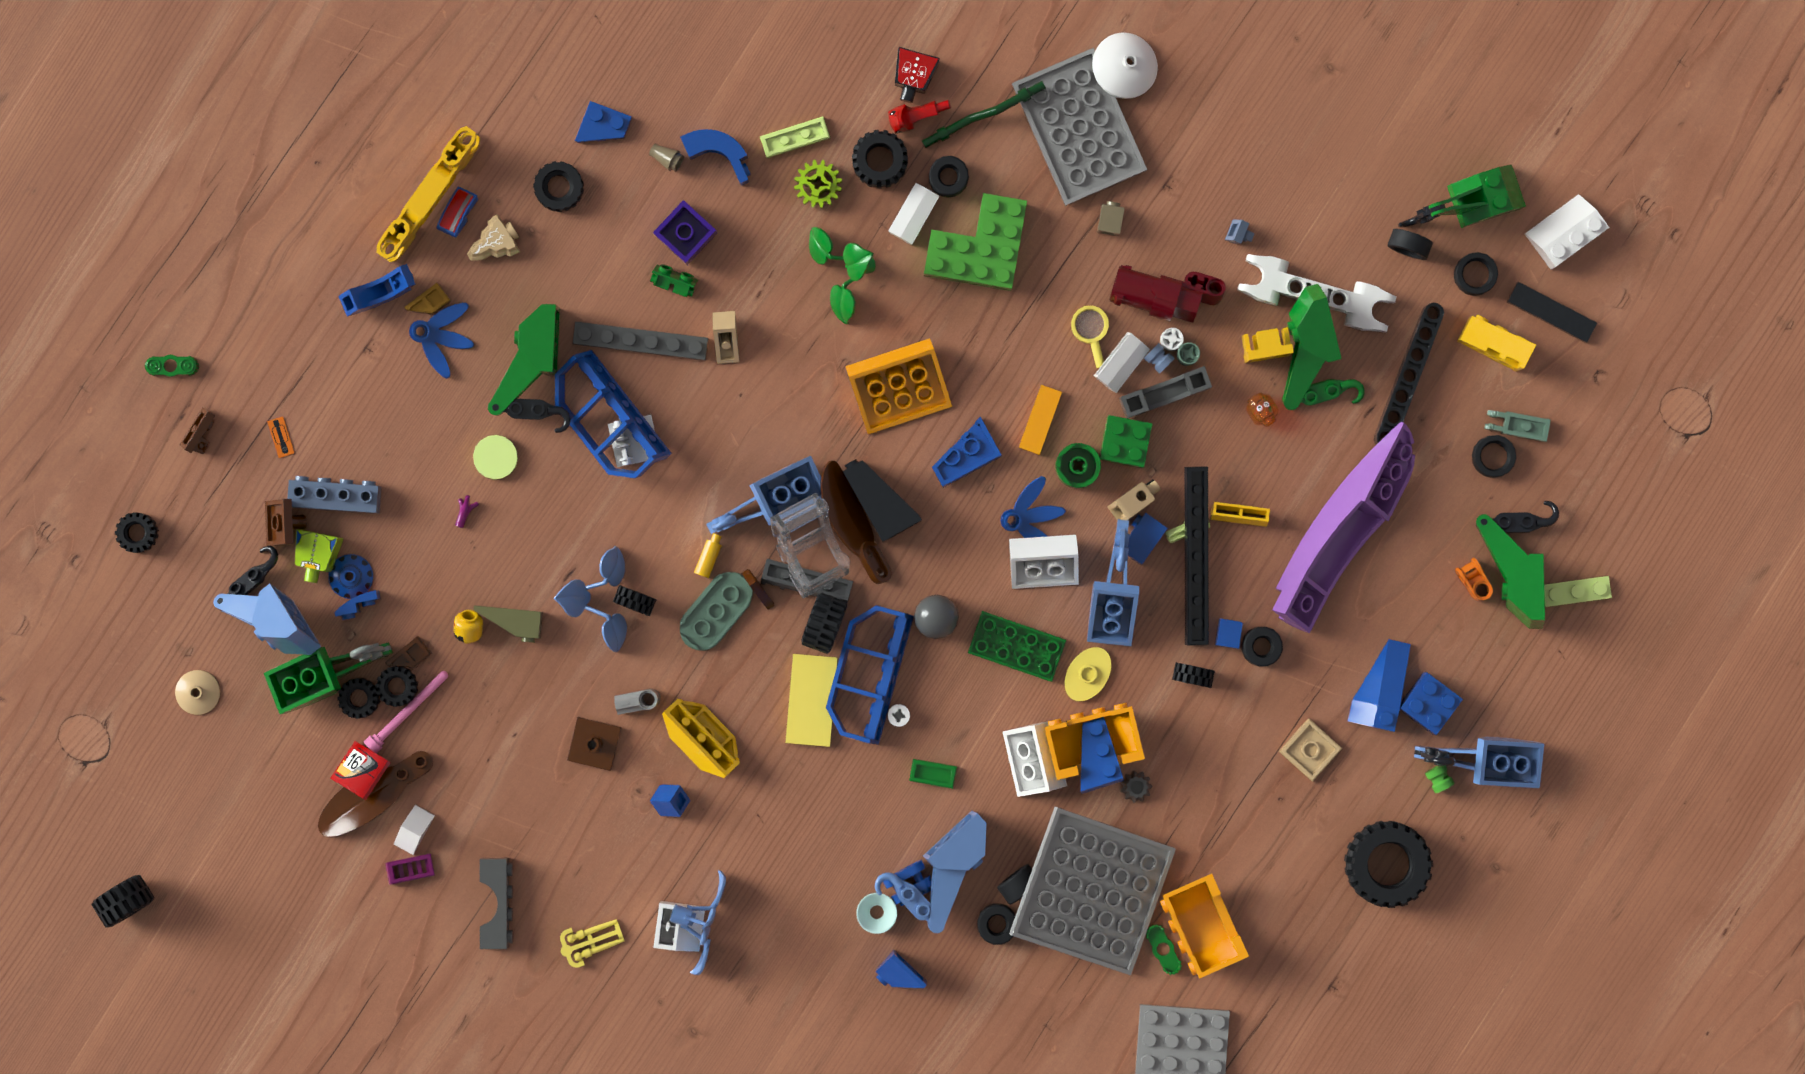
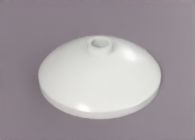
M1116 33L1104 39L1095 50L1092 61L1094 76L1098 84L1110 95L1122 99L1136 98L1144 94L1153 85L1158 71L1156 55L1151 46L1141 37L1131 33ZM1127 59H1131L1133 64L1129 65Z

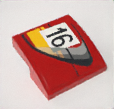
M354 741L330 779L366 800L391 762Z

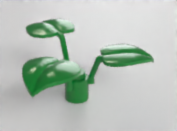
M812 227L809 236V250L813 260L818 264H825L829 258L832 260H843L846 264L845 268H847L850 279L844 282L842 287L840 285L832 287L830 304L837 318L844 324H849V320L853 317L856 303L853 293L846 288L852 282L862 279L865 274L875 271L874 253L865 250L856 243H849L844 248L843 256H834L831 254L833 243L829 235L819 227Z

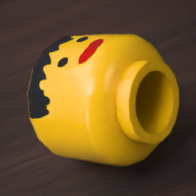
M464 610L455 616L453 633L456 639L469 644L478 641L482 637L483 619L478 613L473 610Z

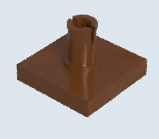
M292 499L265 501L266 546L293 544V529L306 528L307 523H298V521L307 520L305 515H292Z
M577 717L567 761L611 771L622 727Z

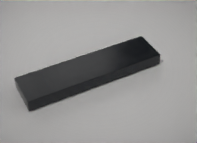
M1520 282L1516 283L1507 303L1584 343L1588 342L1597 325V322Z

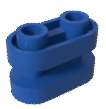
M922 860L894 873L901 880L913 876L915 883L912 885L922 895L931 891V876L923 877L920 872L926 868ZM889 880L883 881L886 889L893 886L895 890L894 885ZM897 893L891 896L895 905L898 903L900 906L904 905L899 900Z

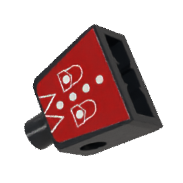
M902 47L898 48L895 86L903 88L900 97L901 101L913 103L916 92L926 93L939 65L940 58Z

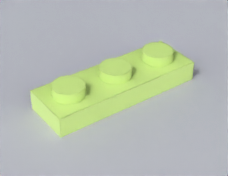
M1609 576L1544 585L1545 607L1612 598Z

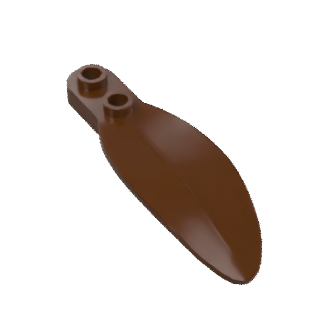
M829 461L825 465L821 477V499L826 517L843 544L859 558L870 579L876 584L885 583L891 578V568L879 546L874 542V535L868 518L843 470L836 461Z
M417 751L397 765L388 767L366 800L343 787L323 809L318 822L320 833L327 837L340 836L369 823L381 815L400 797L407 785L431 770L433 766L432 757L425 751ZM420 758L425 760L422 766L417 765V760ZM402 770L405 771V777L399 778L398 773Z

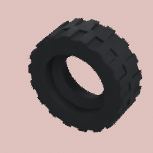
M562 161L545 164L542 169H539L538 174L534 178L533 188L535 196L544 207L551 211L561 212L564 210L568 211L572 207L574 208L577 202H580L584 192V183L579 172L569 163L567 164ZM555 176L565 177L570 184L569 192L560 198L552 196L548 191V183Z

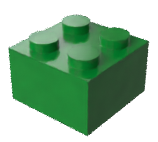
M1108 415L1099 455L1100 461L1144 468L1153 423Z

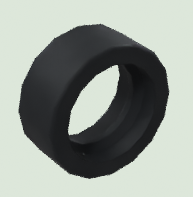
M1393 229L1388 242L1390 249L1421 260L1428 259L1433 242L1428 238L1403 229Z
M1480 252L1470 253L1460 259L1454 270V280L1458 288L1465 294L1472 296L1482 295L1491 290L1498 278V268L1494 260L1487 254ZM1472 261L1482 262L1488 268V280L1481 287H1472L1463 278L1465 266Z
M1499 435L1487 436L1479 440L1474 446L1472 463L1475 469L1483 476L1490 478L1501 477L1509 473L1515 465L1516 450L1512 442L1506 437ZM1492 443L1501 445L1507 452L1506 463L1503 467L1495 470L1487 468L1481 460L1482 450L1485 446Z

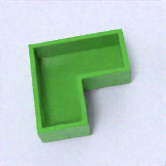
M983 193L976 237L931 229L924 276L1011 291L1027 201Z

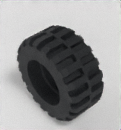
M1378 821L1373 825L1363 827L1364 829L1361 832H1357L1353 836L1354 840L1352 843L1349 842L1347 846L1348 852L1344 857L1346 862L1345 874L1348 876V882L1355 892L1376 906L1388 908L1408 905L1409 901H1415L1419 898L1418 895L1421 891L1424 892L1428 887L1426 884L1432 877L1430 873L1431 867H1433V860L1430 857L1432 853L1430 848L1427 847L1425 839L1414 829L1395 821ZM1381 844H1397L1404 849L1409 858V869L1406 876L1394 885H1383L1376 882L1368 870L1369 856Z

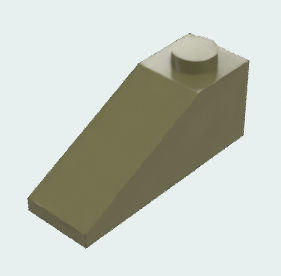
M474 606V611L514 636L522 637V642L535 643V638L541 639L543 612Z

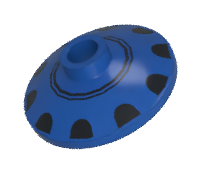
M354 554L344 555L336 559L332 571L329 572V583L336 594L343 598L352 599L368 592L373 583V570L368 561L363 557ZM348 572H351L354 576L351 581L346 579Z

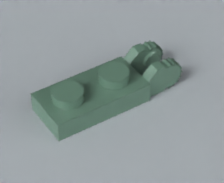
M1488 410V416L1504 418L1503 426L1492 423L1485 424L1484 429L1502 432L1501 434L1547 442L1550 419L1508 411L1504 413Z

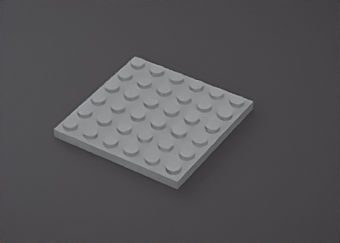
M1055 806L1009 934L1131 975L1176 848Z

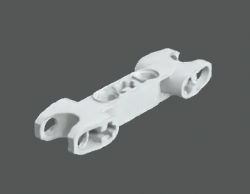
M1247 255L1246 262L1260 269L1262 280L1257 285L1239 284L1237 291L1252 297L1256 301L1277 306L1280 295L1297 300L1307 285L1319 284L1327 297L1329 308L1347 314L1344 322L1345 326L1361 331L1387 332L1388 326L1374 319L1372 307L1377 302L1394 304L1397 296L1377 286L1363 282H1356L1354 291L1350 292L1287 274L1289 262L1273 256ZM1291 282L1300 284L1301 291L1299 293H1293L1290 290ZM1334 294H1340L1343 297L1344 302L1342 305H1336L1333 302Z

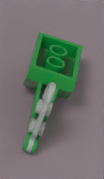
M389 642L381 645L376 643L373 645H363L348 654L329 658L326 648L320 647L311 655H301L265 672L264 676L279 714H286L334 695L341 689L338 681L339 678L378 659L393 654ZM352 659H359L360 663L335 674L332 665Z

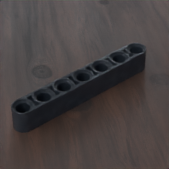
M1438 303L1426 305L1420 313L1374 435V443L1376 445L1380 442L1382 432L1389 433L1400 422H1404L1444 316V309ZM1429 308L1436 309L1438 313L1436 319L1428 317L1427 310ZM1422 328L1429 331L1430 337L1428 340L1421 339L1419 332ZM1414 349L1422 353L1420 361H1415L1412 358L1411 353ZM1405 370L1413 372L1414 379L1412 382L1404 379ZM1397 391H1403L1406 394L1404 403L1396 400ZM1391 411L1398 415V421L1395 424L1388 420V414Z

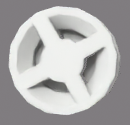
M1168 328L1162 333L1160 343L1165 350H1177L1183 343V334L1177 328Z
M902 704L893 705L888 712L889 722L897 727L906 725L910 718L908 708Z

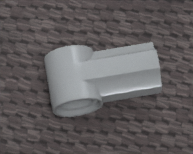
M649 688L616 695L614 699L617 714L621 715L655 708L660 703V694L657 690ZM646 693L654 696L655 701L652 705L645 703L644 696Z

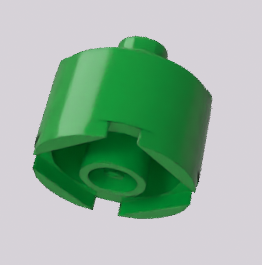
M1074 443L1066 446L1059 453L1055 462V471L1059 480L1064 485L1074 489L1084 488L1092 484L1099 476L1101 469L1098 453L1094 448L1083 443ZM1073 461L1083 462L1081 466L1083 470L1081 472L1080 470H1073Z

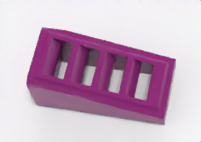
M431 854L385 863L389 885L435 876ZM420 860H425L427 873L422 872ZM411 862H416L417 875L413 873ZM404 863L407 864L408 877L404 876L402 865ZM395 865L398 867L400 877L398 879L395 878L393 868Z

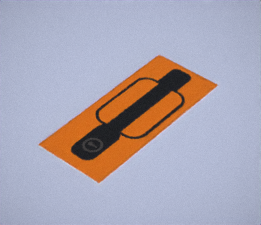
M283 416L267 421L278 458L294 454Z

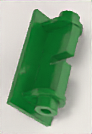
M664 264L655 266L650 279L654 286L669 290L672 283L675 284L672 292L684 297L693 296L694 287L698 279H695L692 274L676 272L672 267Z

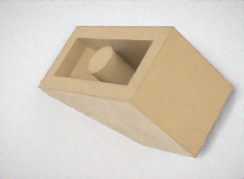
M735 311L713 313V334L717 364L739 362Z

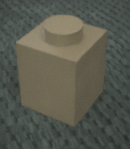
M1107 201V205L1102 204L1097 233L1119 237L1124 208L1120 207V203Z

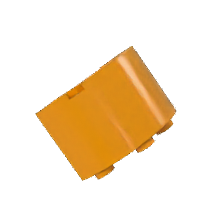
M1126 702L1114 705V709L1108 711L1105 710V707L1093 709V714L1084 716L1083 712L1070 715V720L1063 722L1061 718L1048 721L1049 726L1044 728L1057 780L1081 773L1082 723L1101 717L1105 719L1119 764L1145 759L1132 706H1127Z
M1212 874L1162 895L1163 900L1160 901L1164 912H1169L1172 919L1168 921L1172 932H1177L1180 937V941L1177 943L1182 954L1187 953L1191 961L1187 963L1192 975L1197 974L1199 979L1249 957L1221 898V892Z

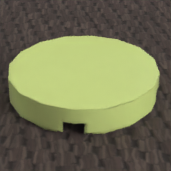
M499 435L487 436L480 440L475 447L473 454L474 465L478 472L487 478L494 480L503 479L516 468L518 452L514 444L506 437Z

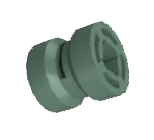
M1192 342L1182 344L1176 353L1178 362L1184 366L1193 365L1200 357L1199 347Z

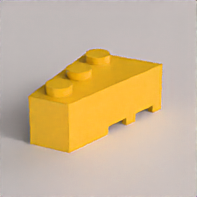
M1480 315L1468 318L1457 342L1515 372L1525 368L1536 344L1529 342L1521 336L1509 333L1504 327L1488 323L1489 320Z

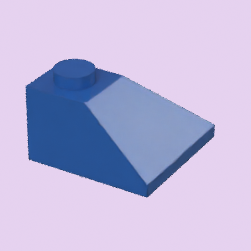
M895 950L876 969L878 974L876 978L885 986L887 984L891 987L925 988L927 986V980Z

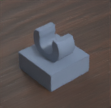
M1233 219L1225 240L1235 244H1241L1242 241L1252 242L1254 233L1247 230L1248 222Z

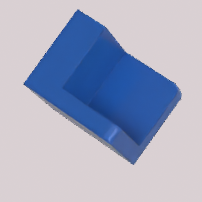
M1219 619L1215 645L1239 649L1243 623Z
M660 785L650 800L660 816L681 817L691 801L680 785Z

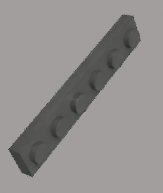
M575 322L573 344L706 361L708 338Z

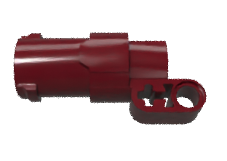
M1121 265L1119 266L1109 300L1118 306L1124 304L1148 311L1149 316L1169 322L1172 317L1193 323L1200 302L1217 305L1223 298L1226 285L1219 278L1194 271L1189 272L1184 281L1164 275H1161L1159 278L1132 270V266ZM1210 289L1216 290L1219 294H1213Z

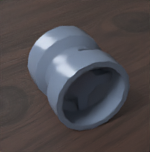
M1158 343L1143 359L1148 363L1155 364V370L1160 374L1175 358L1171 354H1165L1164 347Z

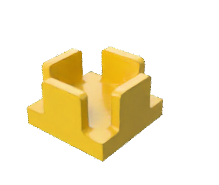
M1288 327L1281 329L1284 345H1281L1277 328L1256 332L1252 336L1253 351L1250 348L1248 334L1242 335L1245 363L1287 357L1293 354L1294 351L1290 342Z

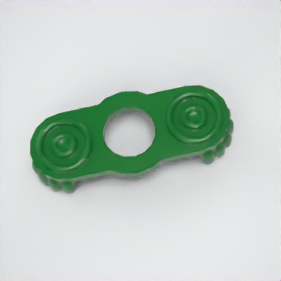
M170 354L164 357H150L145 362V369L152 376H192L198 372L199 363L192 356L177 357ZM169 359H173L177 363V368L173 372L166 371L164 366L165 362Z
M1157 924L1150 926L1147 929L1146 938L1152 946L1154 956L1159 959L1166 974L1175 975L1181 970L1180 967L1182 965L1174 951L1173 943L1167 938L1162 926ZM1160 943H1167L1169 945L1170 951L1167 955L1158 954L1157 946Z

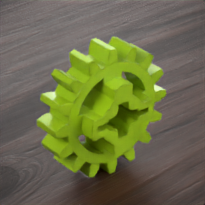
M813 160L812 166L805 163V170L798 169L801 176L794 178L796 182H799L798 185L794 186V189L801 191L797 194V197H804V205L811 202V208L819 204L822 209L825 202L829 206L832 205L830 199L834 198L837 200L838 196L835 192L842 191V188L837 186V184L842 182L841 178H836L839 171H832L833 164L826 167L825 160H822L820 165H817L816 160ZM817 170L813 176H806L811 171ZM825 172L831 176L833 183L826 180ZM821 179V183L825 186L815 189V185L811 183ZM803 185L810 188L812 191L811 197L804 191ZM830 192L826 197L820 198L822 193Z

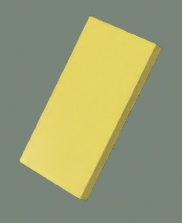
M793 654L785 743L830 747L832 719L826 709L837 669V657Z

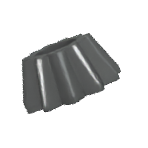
M1132 771L1131 775L1125 774V780L1121 782L1123 785L1121 792L1125 793V799L1131 798L1135 803L1138 799L1144 801L1145 796H1150L1149 789L1152 788V785L1149 784L1150 778L1144 777L1143 772L1137 774L1136 771Z

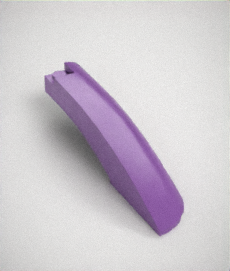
M1400 422L1360 461L1330 497L1309 527L1276 587L1281 594L1272 610L1279 615L1278 618L1301 631L1310 633L1330 592L1350 561L1385 520L1389 521L1409 482L1415 462V455L1412 454L1411 445L1414 443V439L1405 423Z

